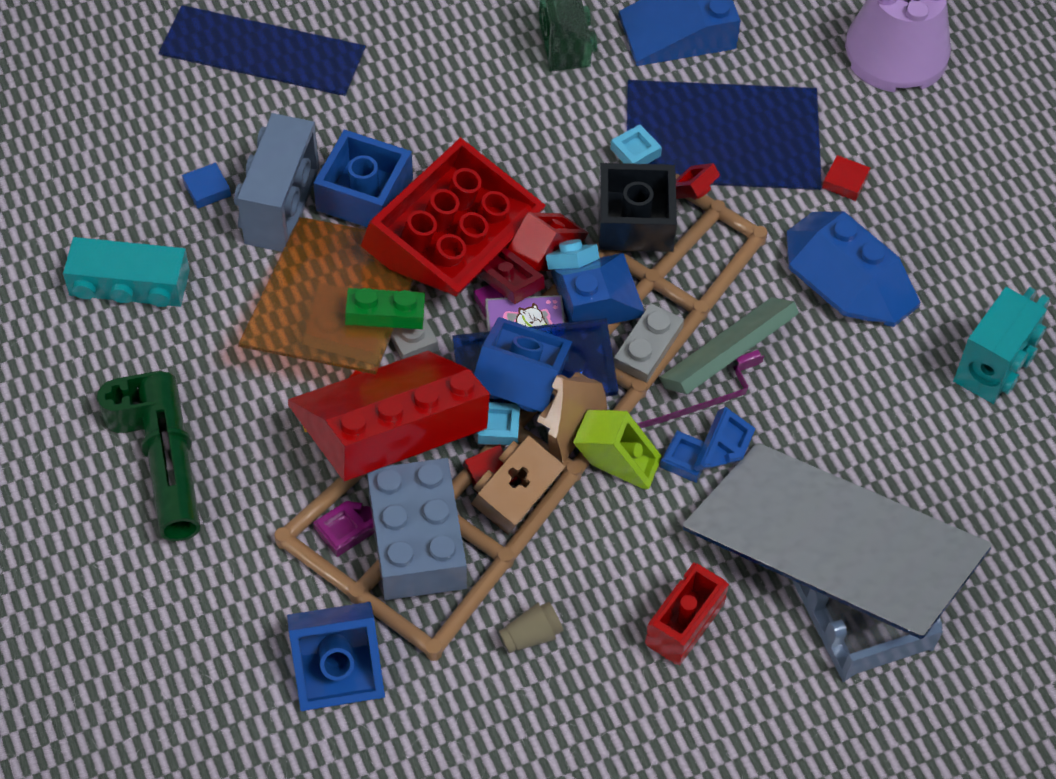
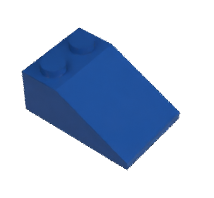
M639 0L623 8L618 14L636 66L737 49L741 20L733 0Z

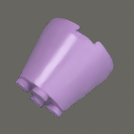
M866 0L850 25L845 42L846 52L851 61L853 72L869 85L889 92H895L896 88L918 86L922 90L937 82L944 74L951 54L947 0Z

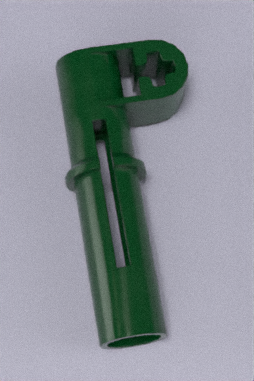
M155 371L107 381L97 392V401L105 426L110 431L116 433L144 430L145 438L142 441L141 448L149 461L161 537L168 541H184L194 537L200 531L201 526L188 453L192 440L184 429L175 376L169 372ZM162 432H168L176 485L170 486Z

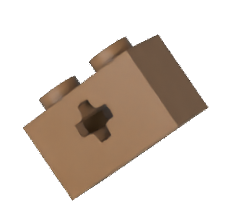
M529 435L520 445L513 441L499 457V460L504 463L495 474L488 470L473 487L478 494L471 504L507 535L510 534L566 467ZM517 477L521 483L516 488H513L509 482Z

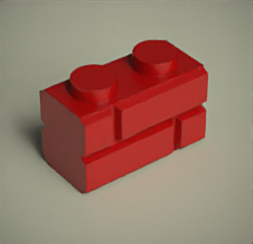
M693 562L684 574L683 580L679 581L648 623L645 644L672 663L680 666L724 606L729 586L726 580L700 564Z

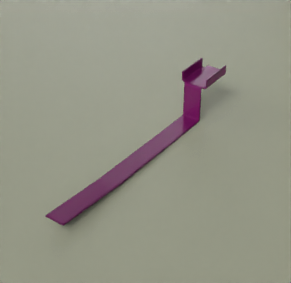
M756 350L736 359L738 365L733 366L743 389L658 418L637 423L638 426L645 428L745 395L748 385L741 371L759 365L763 362L764 356H761L759 350Z

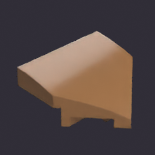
M575 372L571 378L563 375L556 376L552 388H554L552 394L556 397L539 415L537 422L550 428L548 432L549 453L561 463L566 460L576 447L573 442L586 411L607 410V400L602 383L595 379H590L579 372Z

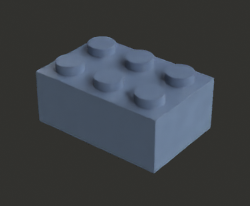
M271 113L267 126L260 128L257 138L258 148L255 155L251 154L247 160L244 183H239L236 187L234 204L239 207L238 227L242 229L244 244L287 253L319 171L315 122Z
M448 458L390 465L367 473L368 492L384 600L467 589V565Z

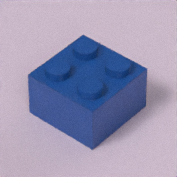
M344 129L313 183L316 211L368 227L370 220L412 182V151Z

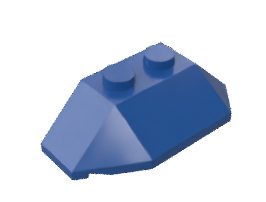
M845 211L811 212L787 230L788 269L841 315L865 321L883 322V325L895 327L919 308L921 302L900 257Z

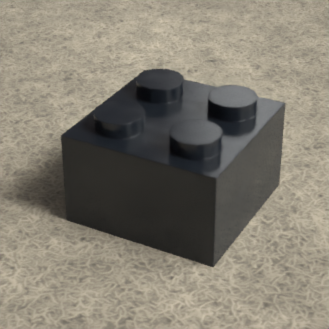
M600 163L598 188L599 250L674 252L677 229L675 165Z

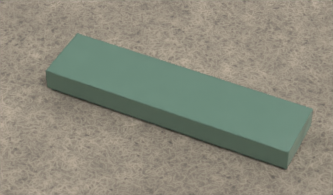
M771 297L661 375L659 378L663 387L683 394L690 393L797 316L799 311L795 301Z

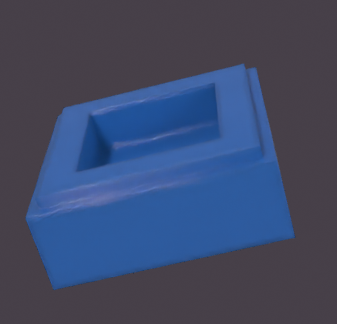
M216 162L182 175L183 183L197 209L231 196L230 187Z
M677 430L661 460L660 468L697 483L703 470L696 471L693 467L704 441Z

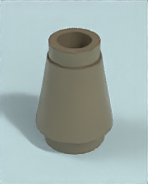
M548 601L542 605L537 602L498 632L510 654L516 650L556 640L555 635L564 630L553 606Z

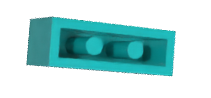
M73 237L63 276L69 296H76L81 299H107L119 303H147L157 307H181L190 268L186 248Z

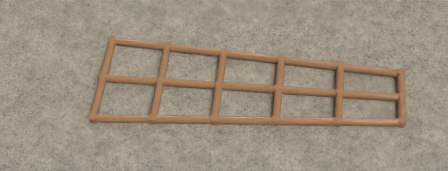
M704 195L696 200L685 198L706 212L674 245V252H667L652 269L647 268L622 251L599 250L598 247L599 257L624 253L631 275L640 280L636 285V289L641 302L652 290H656L690 313L684 319L683 329L647 383L613 367V362L596 352L600 345L622 322L596 327L583 342L566 332V339L573 341L569 351L572 354L568 357V367L563 368L561 375L570 378L584 363H587L627 390L613 410L628 411L630 414L637 403L646 396L648 389L699 324L707 318L710 310L760 246L765 244L768 232L764 226H756L727 208L723 201L714 200L708 195ZM717 220H721L748 237V239L701 299L697 300L664 279V277ZM555 284L541 296L558 295ZM481 350L463 365L469 368L473 374ZM520 408L518 443L521 444L529 435L549 452L548 443L524 428L539 411L529 412ZM486 444L479 453L497 445ZM581 452L577 454L573 461L567 457L562 463L566 466L562 471V475L505 547L458 515L461 536L494 559V561L433 638L370 593L381 580L379 560L356 582L296 538L366 474L345 482L341 477L337 478L290 522L275 531L276 546L280 549H285L347 595L352 603L371 602L373 615L425 653L429 660L436 661L441 658L442 652L506 570L513 566L514 560L575 482L581 479L583 472L590 463ZM463 468L452 480L455 500L472 483L471 476L466 468Z

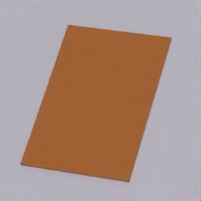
M300 217L248 322L238 347L376 374L394 328L345 325L348 288L409 291L414 279L389 270L360 246L366 229Z

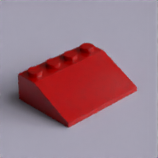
M460 137L370 220L360 246L389 270L457 297L512 242L527 213H541L546 205Z
M428 350L288 399V406L345 482L487 429L490 393L469 368Z

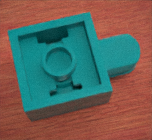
M1005 287L968 338L953 382L992 404L996 402L1002 392L1008 395L1019 379L1020 374H1018V371L1021 367L1027 368L1038 351L1036 346L1047 328L1042 324L1051 298L1043 294L1035 303L1033 300L1037 290L1029 287L1024 295H1021Z

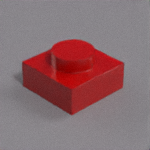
M714 163L693 165L676 179V199L692 198L696 200L706 195L711 190L710 185L720 176Z

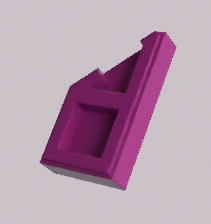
M345 501L313 522L314 530L336 557H339L374 534L371 507L363 506V503Z

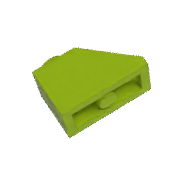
M587 410L573 442L592 466L641 489L650 488L662 455L628 411Z

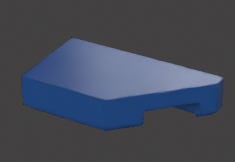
M727 407L718 410L693 468L696 471L734 464L743 460L756 428Z

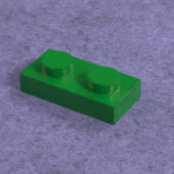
M348 288L345 325L423 329L425 292Z

